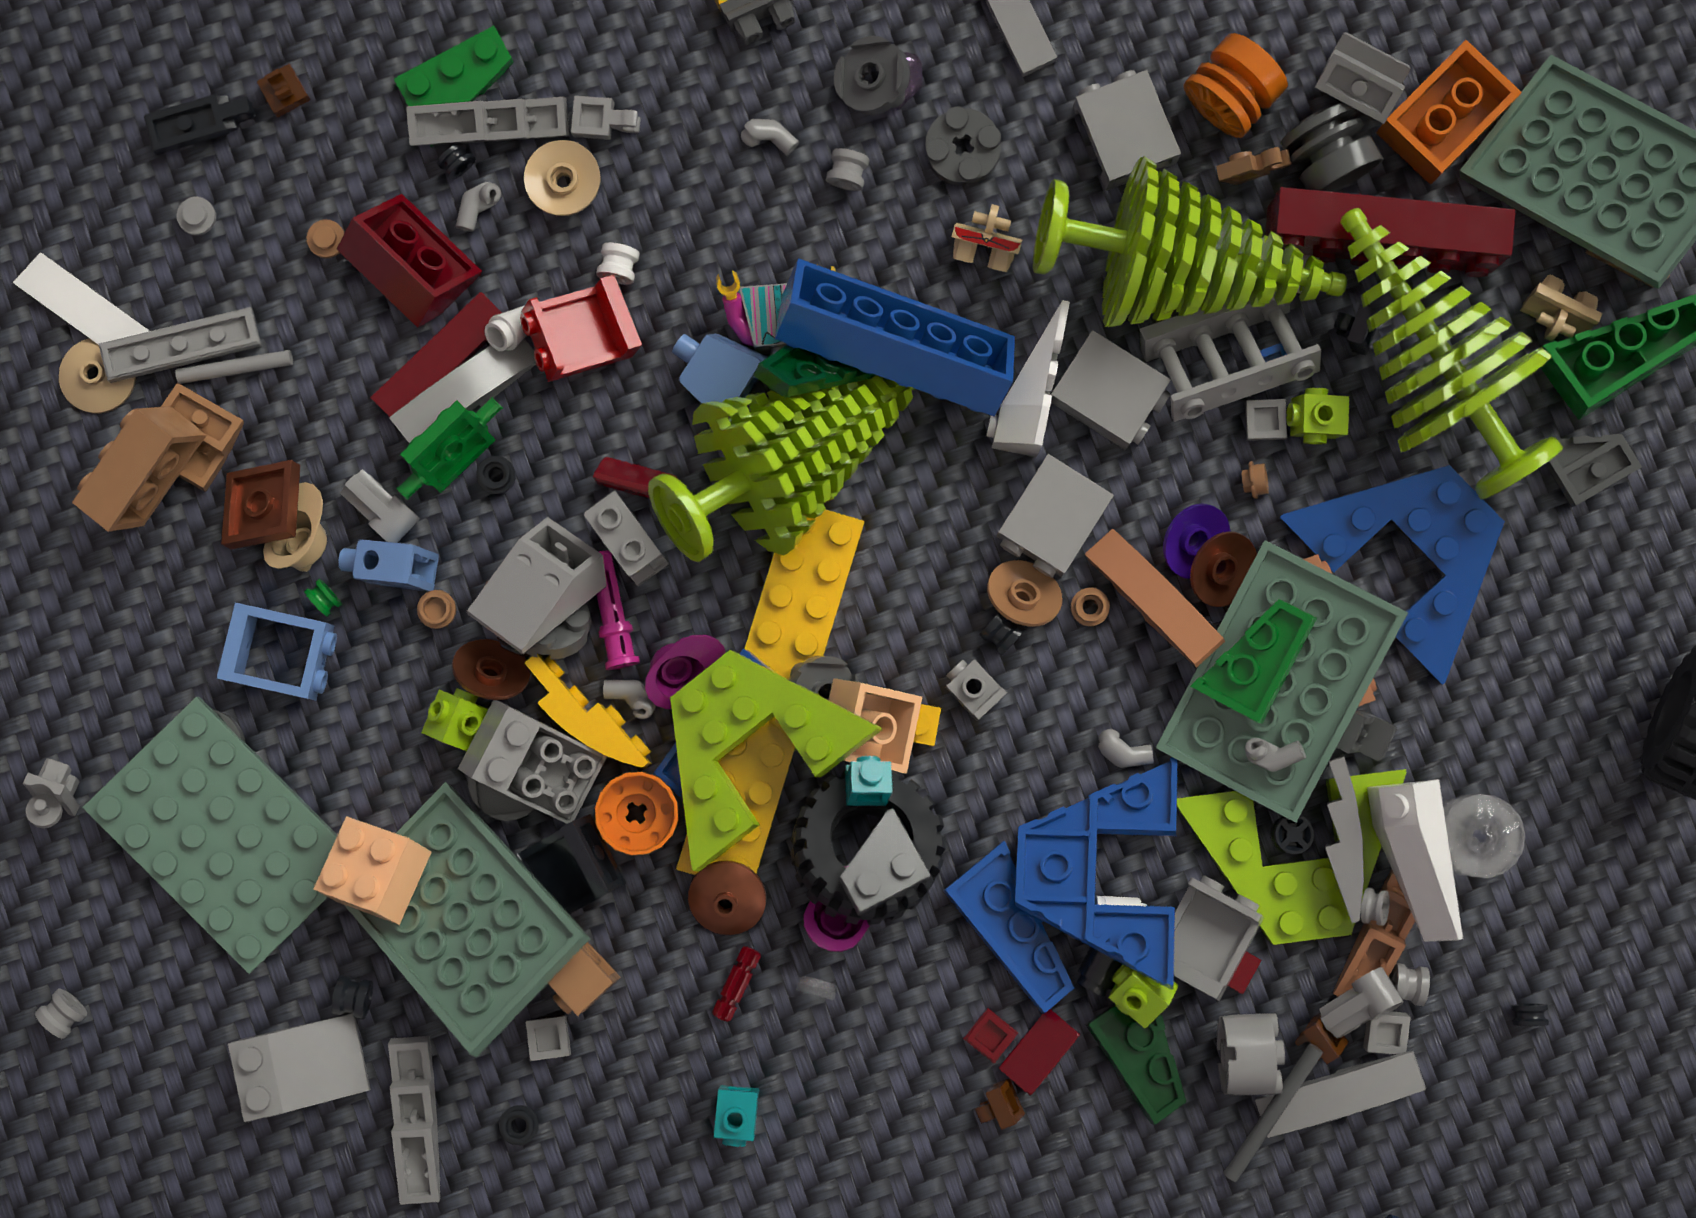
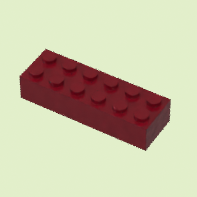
M1286 187L1279 189L1267 208L1266 236H1269L1270 231L1281 237L1283 250L1291 243L1304 255H1312L1323 263L1334 262L1338 258L1348 259L1350 264L1362 266L1369 261L1363 252L1351 259L1348 246L1354 243L1355 240L1350 232H1346L1340 220L1347 211L1354 208L1362 210L1372 230L1381 225L1390 232L1379 240L1385 250L1399 241L1410 248L1393 259L1398 269L1422 256L1430 262L1426 266L1427 271L1430 273H1438L1440 271L1449 273L1450 269L1463 270L1465 275L1470 277H1486L1512 256L1515 209Z

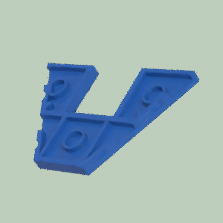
M1450 465L1282 514L1280 518L1316 555H1319L1322 561L1328 563L1333 573L1392 520L1445 574L1406 610L1408 614L1396 638L1442 685L1446 683L1505 522L1483 499L1479 498L1473 488Z
M1172 757L1169 762L1142 774L1136 773L1125 782L1107 786L1088 795V798L1067 808L1063 806L1050 812L1043 819H1034L1019 826L1015 889L1016 907L1168 989H1174L1175 907L1095 904L1097 834L1176 836L1177 759Z

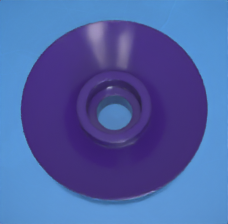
M1200 503L1187 507L1173 519L1166 531L1163 542L1164 559L1171 571L1183 578L1190 579L1193 560L1202 545L1219 533L1230 532V525L1225 514L1213 505Z

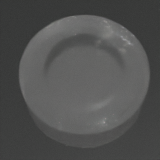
M802 976L799 977L796 991L834 1001L837 987L835 984Z

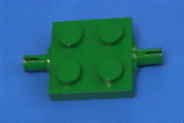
M490 397L476 413L466 410L457 400L450 407L444 409L437 419L421 435L412 439L408 447L400 454L411 465L413 473L396 489L407 500L423 484L433 486L440 493L445 490L496 440L489 433L486 424L503 408L493 397Z

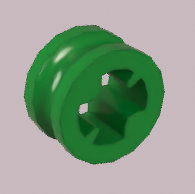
M317 579L315 581L316 587L313 589L307 588L304 593L316 608L328 617L331 615V608L334 606L339 608L342 602L324 581Z

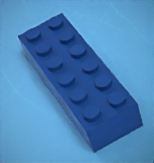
M797 259L782 294L775 333L776 340L782 341L793 348H802L819 354L827 360L853 366L864 373L887 378L898 385L921 390L937 399H946L966 406L974 412H983L995 417L1013 383L1015 336L805 260Z

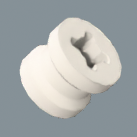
M618 243L602 244L601 254L604 258L602 264L597 267L596 275L599 278L615 275L618 284L628 285L634 283L635 274L632 269L634 263L639 260V251Z

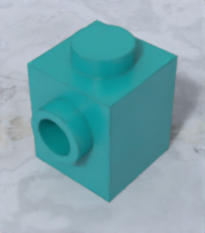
M720 1085L717 1096L714 1138H722L723 1145L743 1147L746 1146V1141H754L759 1088Z

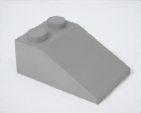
M352 1013L228 1043L244 1122L290 1112L371 1090L357 1022Z

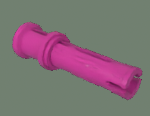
M609 550L599 551L603 555L607 585L596 594L603 626L599 627L600 631H598L599 638L604 639L608 658L605 668L606 670H615L634 666L640 663L639 656H635L630 635L633 632V626L630 624V621H625L612 553Z

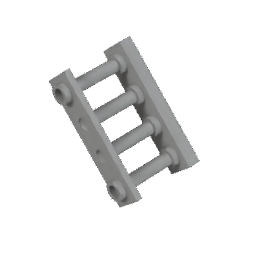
M1274 292L1270 303L1262 307H1251L1250 300H1248L1243 309L1229 311L1230 309H1226L1224 303L1222 309L1217 313L1203 314L1204 311H1201V308H1199L1198 312L1192 315L1175 316L1139 329L1140 348L1145 361L1148 362L1156 358L1162 359L1177 393L1170 395L1171 417L1174 422L1185 418H1196L1213 408L1294 380L1302 381L1308 379L1314 373L1320 372L1321 349L1319 345L1316 344L1302 349L1284 315L1290 312V303L1277 305L1274 299L1277 292ZM1266 320L1271 322L1287 354L1265 362L1248 328L1251 325ZM1228 333H1234L1250 368L1229 375L1212 339ZM1191 346H1198L1214 380L1192 388L1176 352Z

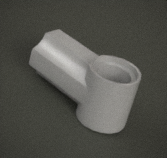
M363 469L353 475L340 492L344 498L370 521L368 524L387 542L398 543L420 520L398 497H392L381 484Z
M1380 967L1352 983L1353 988L1319 1009L1321 1013L1320 1019L1328 1031L1336 1038H1341L1370 1019L1375 1020L1390 1013L1404 1002L1383 967Z

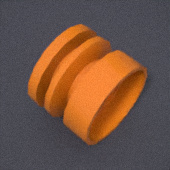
M1231 33L1213 50L1210 56L1211 63H1202L1198 67L1196 74H1192L1185 81L1183 87L1192 105L1212 125L1225 134L1235 138H1243L1250 130L1251 124H1255L1260 119V108H1270L1287 89L1288 82L1281 67L1262 47L1243 35Z
M644 772L625 773L611 780L600 792L595 807L596 826L603 840L615 850L629 855L649 854L661 848L673 835L678 821L677 801L670 787L658 777ZM632 802L636 806L643 803L646 807V810L643 812L645 820L640 824L636 820L628 822L625 818L629 813L627 806Z

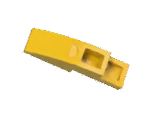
M537 653L538 658L532 656L525 662L526 666L549 692L538 702L539 706L566 732L586 746L620 762L642 768H647L652 764L646 757L651 751L637 734L630 738L621 726L626 721L612 705L605 708L600 703H597L587 711L585 706L589 701L575 685L570 689L560 678L565 672L554 659H550V655L544 659Z

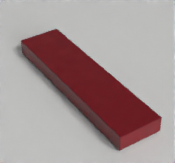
M480 292L370 398L389 417L423 391L468 361L488 342L485 336V326L489 323L492 316L502 312Z

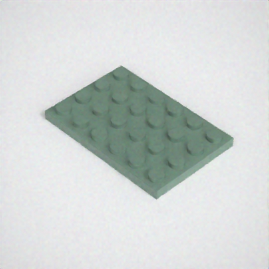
M1553 55L1548 57L1522 90V93L1511 104L1459 170L1461 179L1657 289L1661 287L1696 241V131Z
M1264 540L1217 630L1225 642L1198 666L1156 749L1296 823L1408 612ZM1278 599H1281L1317 617V620L1263 723H1258L1190 687L1216 663L1215 661L1225 651L1228 652ZM1255 737L1279 748L1299 740L1305 751L1306 759L1272 772L1249 761L1244 748L1247 741Z
M195 697L82 807L249 974L328 898L313 889L338 835L200 697Z
M445 782L396 832V834L410 838L432 852L400 925L347 905L345 907L468 1053L478 1057L591 938L461 795Z

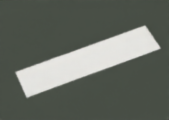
M41 252L13 282L98 345L99 343L149 332L144 326Z

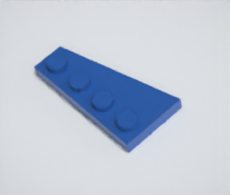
M1003 841L944 889L943 892L1043 1014L1071 992L1074 986L1053 942L1050 941L1043 927V921L1015 905L1016 868L1009 855L1010 851L1005 841Z

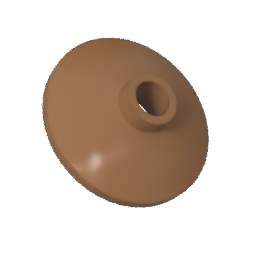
M1021 560L1004 562L993 570L988 579L987 592L991 603L1001 615L1014 623L1024 626H1041L1051 622L1061 609L1062 593L1058 583L1054 578H1050L1035 569L1033 563Z

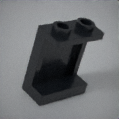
M591 814L571 821L561 827L559 831L515 855L569 915L627 884Z

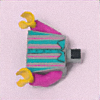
M831 266V270L836 272L834 266ZM732 271L735 281L731 286L726 287L721 284L718 274L716 276V285L719 292L724 295L722 301L728 324L742 343L754 346L756 352L771 355L786 346L784 342L775 339L782 294L787 283L740 287L739 277L735 271Z

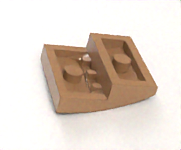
M177 383L161 407L174 408L206 434V437L178 477L206 492L232 450L244 421Z

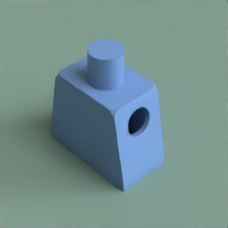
M716 333L707 334L700 344L686 334H683L672 350L674 355L687 363L679 377L680 383L701 403L711 401L722 403L727 398H745L751 393L759 380L754 376L758 364L768 358L759 352Z
M359 540L356 549L343 548L341 550L338 563L341 571L353 572L354 579L366 583L429 592L434 590L439 554L412 544Z

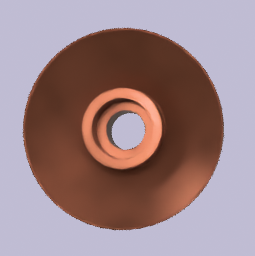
M1222 532L1211 537L1202 545L1193 560L1190 573L1192 589L1202 602L1214 607L1227 606L1232 603L1257 555L1253 543L1240 533Z
M480 639L468 642L457 650L452 662V671L457 682L468 692L485 699L503 700L512 698L526 688L530 678V669L525 664L527 661L525 657L506 650L497 640Z
M718 861L709 864L695 875L689 888L688 902L693 916L703 927L714 933L735 935L749 930L760 920L766 906V891L760 877L749 867L734 861ZM727 899L731 901L733 906L730 908L722 907L719 901Z

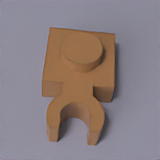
M1275 147L1256 156L1252 155L1250 151L1233 154L1229 157L1230 162L1218 165L1216 168L1219 181L1238 185L1268 175L1271 170L1288 167L1291 165L1287 149L1280 151L1279 147Z

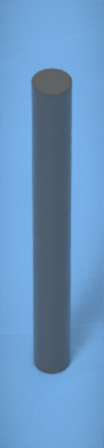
M1311 1043L1308 1045L1283 1082L1282 1093L1275 1094L1223 1172L1230 1180L1237 1182L1323 1054V1051Z

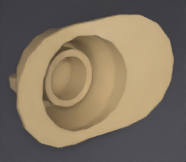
M306 482L299 483L296 537L265 543L263 549L264 560L270 567L282 569L291 566L299 571L308 572L311 565L325 551L327 536L320 524L323 499L321 492L315 485Z

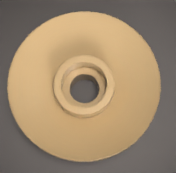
M556 140L542 145L531 155L524 171V185L531 201L542 211L556 216L573 215L584 210L594 200L600 187V169L596 159L588 149L573 141ZM568 176L571 179L570 184L567 187H559L557 181L560 177Z
M90 338L74 345L64 356L59 369V384L64 396L73 406L88 413H106L118 408L129 398L136 382V377L110 383L106 377L99 345ZM91 367H97L99 371L94 379H89L87 376L88 370Z

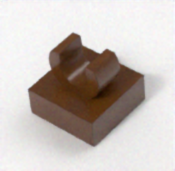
M290 63L280 69L277 68L256 81L277 118L311 100Z
M1321 1013L1311 1019L1295 1043L1299 1046L1304 1042H1311V1044L1323 1051L1319 1060L1322 1058L1328 1064L1340 1057L1348 1044V1040L1345 1036L1336 1038L1328 1031L1320 1019Z
M1010 1078L995 1083L986 1092L988 1100L981 1102V1106L975 1108L981 1123L996 1118L1001 1130L1015 1125L1025 1115Z

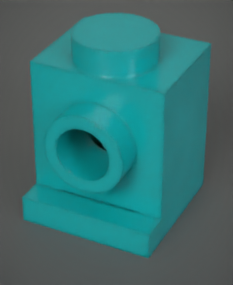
M877 756L858 757L856 761H851L850 765H846V806H886L892 794L891 761H880V758Z

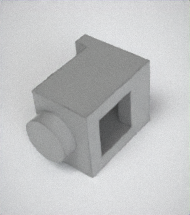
M975 659L969 665L962 660L946 675L951 682L945 688L976 721L1007 694ZM975 679L980 682L981 690L979 693L971 694L968 692L966 684L969 680Z

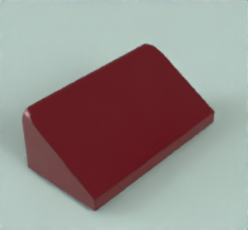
M605 457L595 470L593 478L600 486L650 499L648 483L654 477L660 474H668L675 478L677 476Z
M1049 1009L1037 1019L998 1068L1031 1096L1078 1039L1080 1033Z

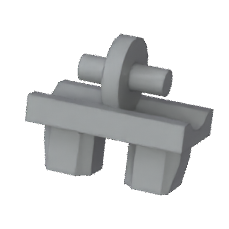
M47 758L38 776L27 773L23 784L33 798L27 804L26 816L31 824L37 828H49L55 825L62 816V808L69 815H76L80 806L73 795L80 781L77 777L70 774L71 768L69 765Z

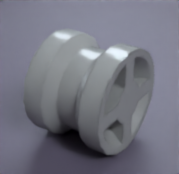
M834 149L831 156L834 164L832 170L827 173L826 181L841 189L862 190L864 185L862 173L864 169L868 168L869 157L854 150Z
M1396 963L1390 974V980L1402 1000H1410L1414 1005L1424 1006L1430 987L1429 969L1420 966L1416 969H1408L1405 964Z
M57 989L52 994V1001L47 1006H41L35 1012V1016L40 1024L51 1034L64 1039L70 1034L71 1026L75 1022L82 1021L87 1016V1011L72 994L63 989Z

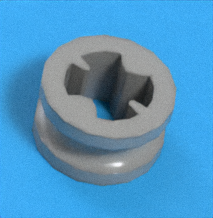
M1366 888L1361 904V920L1363 923L1369 924L1371 920H1375L1377 925H1385L1390 905V896L1387 890H1381L1377 894L1373 888Z

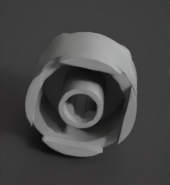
M1276 1013L1236 1014L1218 1018L1217 1050H1220L1221 1063H1218V1069L1224 1095L1282 1093L1281 1071L1277 1070V1065H1284L1285 1051L1283 1041L1275 1040V1037H1278Z

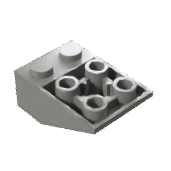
M547 517L517 541L469 607L467 613L514 649L524 654L607 586L603 555Z
M493 700L458 769L470 778L568 824L575 820L607 756L498 700Z

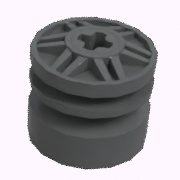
M1345 103L1322 109L1301 121L1296 128L1291 130L1280 141L1284 150L1293 151L1298 149L1290 157L1293 165L1311 161L1312 164L1299 177L1305 189L1336 192L1360 179L1384 160L1372 137L1368 136L1353 141L1352 137L1365 125L1361 118L1349 120L1356 114L1357 109Z

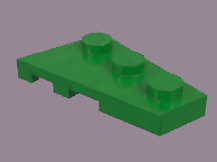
M492 26L397 76L394 80L408 106L474 101L479 95H483L514 61L495 26Z
M1278 599L1245 632V635L1228 652L1225 651L1215 661L1216 663L1190 687L1258 723H1263L1317 617Z

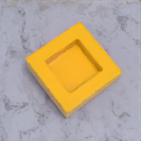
M921 704L913 743L928 746L935 745L941 713L940 707Z

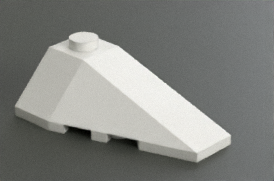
M1062 300L1001 404L999 414L995 415V417L990 416L987 437L993 438V449L1037 457L1043 444L1052 399L1050 391L1052 392L1057 373V357L1062 346L1070 305L1069 301Z
M1439 779L1367 787L1373 828L1424 942L1463 939Z

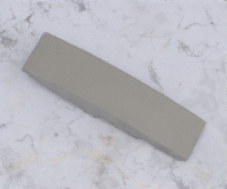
M566 97L486 102L470 101L406 107L410 146L569 136Z
M525 339L511 351H498L489 346L423 391L389 418L410 443L416 436L421 435L437 419L438 415L444 409L450 407L456 400L466 410L472 411L478 405L482 407L490 397L494 398L536 365L534 350Z
M1341 756L1329 760V764L1342 798L1327 802L1339 840L1326 844L1325 848L1351 922L1355 923L1360 921L1364 882L1363 843L1355 791L1345 757Z
M430 1036L391 1038L388 1043L392 1075L390 1096L394 1121L391 1134L400 1205L439 1202V1146Z
M1414 1051L1340 1069L1335 1074L1303 1082L1267 1138L1345 1117L1426 1090ZM1266 1094L1255 1099L1260 1117L1275 1094Z

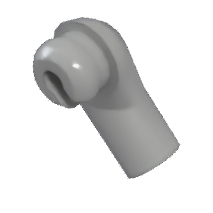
M751 119L745 123V129L741 132V139L746 145L753 147L758 145L760 140H770L786 156L791 154L799 144V141L776 120Z
M485 182L466 191L462 196L455 227L463 231L474 232L478 213L494 206L500 200V188L494 183Z
M604 680V699H624L633 710L634 716L638 719H647L655 711L656 705L648 698L642 682L638 680Z
M1255 737L1248 740L1244 748L1249 761L1272 772L1306 759L1305 751L1299 740L1279 748Z

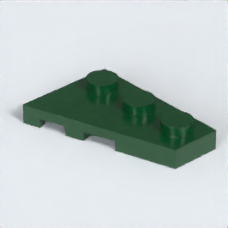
M788 345L760 362L754 374L769 389L779 393L784 398L866 380L876 376L875 374L864 373L858 368L838 361L827 360L819 354L802 348H793Z
M1113 1004L1085 1024L1151 1124H1157L1187 1102L1174 1056L1170 1053L1164 1032L1166 1028L1162 1015H1159L1144 1028L1131 1016L1122 1013Z

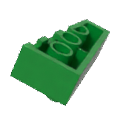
M1696 294L1649 309L1646 313L1631 318L1625 317L1616 320L1610 325L1592 331L1587 330L1575 334L1573 337L1559 342L1554 341L1545 344L1541 348L1551 354L1552 357L1540 368L1576 418L1580 420L1696 346Z

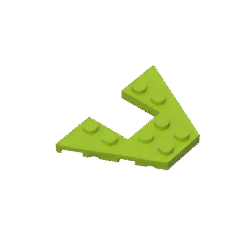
M729 650L670 697L692 870L700 872L760 825L718 761L774 716L814 776L820 778L879 733L882 728L848 711L846 708L823 698L819 694L782 677L765 666L755 663L736 651Z
M1406 769L1350 776L1356 795L1362 832L1364 873L1362 899L1366 888H1368L1381 849V843L1373 828L1367 787L1403 783ZM1335 778L1326 779L1329 802L1342 798ZM1237 791L1177 798L1178 810L1235 892L1260 905L1256 911L1264 917L1260 928L1272 945L1352 935L1355 923L1351 922L1329 858L1262 866L1252 799ZM1332 820L1334 840L1338 841L1339 837Z

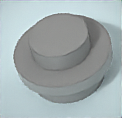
M190 197L180 204L177 210V221L179 226L188 234L203 235L214 226L216 211L208 200L202 197Z

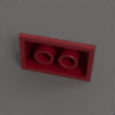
M402 193L353 217L337 247V250L417 328L441 315L482 273V270Z

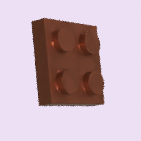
M293 460L227 473L221 542L223 546L229 549H236L296 537L300 480L299 464Z

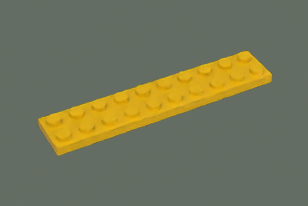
M825 509L815 519L806 517L808 521H816L802 535L800 542L793 550L786 555L777 553L773 555L744 649L750 651L773 671L788 680L790 679L791 669L795 664L804 662L814 656H824L865 523L863 520ZM775 716L718 761L760 825L711 863L734 861L749 867L757 874L796 748ZM686 835L676 870L696 875L698 871H693L691 868L688 836Z

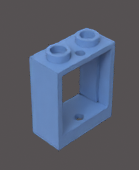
M235 602L217 679L317 700L318 693L322 694L327 684L328 672L324 671L327 655L332 656L336 647L337 634L333 633L334 625ZM258 618L314 630L301 687L244 675Z

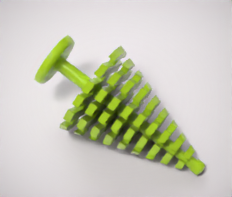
M1145 156L1138 159L1129 176L1114 228L1068 219L1069 188L1064 181L1053 179L1044 199L1034 245L1033 271L1037 274L1049 273L1054 267L1062 242L1109 251L1105 270L1108 272L1104 280L1102 296L1104 298L1102 302V315H1105L1103 319L1105 327L1122 325L1128 314H1130L1128 317L1130 324L1144 323L1152 313H1154L1153 319L1156 321L1170 319L1173 310L1179 312L1178 316L1192 315L1198 312L1200 307L1201 311H1204L1203 314L1217 313L1222 309L1224 303L1226 309H1230L1229 311L1243 309L1248 300H1250L1251 307H1262L1270 303L1274 292H1277L1274 297L1277 305L1291 303L1296 296L1298 288L1299 291H1302L1299 296L1301 302L1316 299L1319 291L1325 292L1327 295L1339 297L1342 296L1347 287L1346 275L1333 271L1330 273L1324 272L1322 269L1324 266L1323 262L1312 255L1309 256L1303 268L1304 260L1302 257L1304 254L1290 243L1283 250L1281 237L1270 231L1269 236L1264 235L1263 239H1261L1263 232L1260 224L1250 219H1246L1242 224L1241 214L1229 206H1226L1221 211V204L1218 202V199L1207 194L1202 196L1200 200L1198 188L1184 181L1179 190L1178 177L1166 169L1158 173L1156 170L1157 165Z
M1360 208L1351 209L1340 220L1346 232H1350L1355 240L1354 243L1348 246L1350 257L1352 259L1363 252L1369 260L1355 270L1357 280L1360 282L1374 272L1381 279L1380 283L1361 295L1363 307L1388 291L1395 300L1366 320L1369 332L1400 312L1407 320L1372 344L1375 356L1391 348L1414 332L1419 338L1417 342L1379 367L1382 380L1395 374L1427 353L1432 358L1385 392L1388 404L1406 396L1440 374H1443L1445 377L1396 411L1391 416L1394 428L1412 421L1454 394L1456 396L1405 432L1398 439L1400 451L1405 452L1414 448L1430 437H1434L1451 427L1462 418L1469 416L1500 463L1499 466L1477 482L1475 491L1481 500L1513 485L1555 457L1563 450V446L1557 438L1549 437L1524 450L1520 449L1489 403L1540 368L1552 355L1543 348H1538L1477 384L1475 381L1518 353L1532 339L1523 332L1518 333L1463 366L1462 359H1465L1486 345L1512 324L1503 317H1499L1450 346L1447 341L1448 339L1484 316L1491 308L1483 302H1479L1438 327L1434 319L1467 298L1471 293L1460 286L1425 308L1420 299L1451 278L1443 271H1440L1411 289L1406 279L1429 265L1430 262L1419 256L1406 266L1398 269L1393 259L1410 248L1399 241L1385 250L1379 240L1390 232L1381 225L1372 230Z
M876 375L870 379L784 398L779 393L771 390L767 392L768 398L763 392L749 394L745 398H727L722 403L716 401L702 403L693 413L692 425L708 422L711 429L704 430L695 435L694 439L698 454L721 450L725 456L714 458L703 464L710 481H719L693 495L674 476L660 474L654 477L648 483V493L661 526L671 541L690 560L700 562L713 552L714 538L706 516L726 504L749 501L752 508H744L731 515L744 531L765 529L767 534L754 541L770 552L786 555L797 546L802 535L816 521H808L806 517L815 519L824 512L826 508L823 503L835 498L843 488V483L851 478L858 469V464L863 462L871 453L873 447L869 448L868 446H875L884 436L882 428L888 429L899 417V411L906 409L912 401V390L916 389L898 385L892 380Z

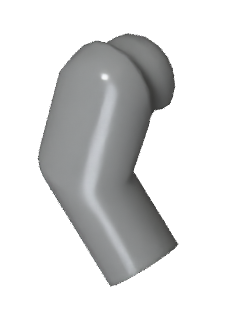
M1113 729L1104 730L1099 735L1100 743L1098 747L1101 754L1115 766L1124 768L1153 764L1154 759L1151 745L1129 747L1119 738V733Z

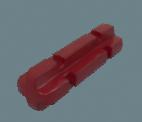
M748 946L741 948L736 959L739 962L737 966H733L720 993L722 998L717 1000L712 1010V1014L718 1019L726 1022L732 1020L737 1009L735 1005L737 1002L740 1003L753 975L751 970L756 968L761 958L759 951Z

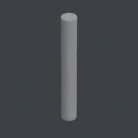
M290 350L180 368L175 370L177 382L183 384L293 365V357Z

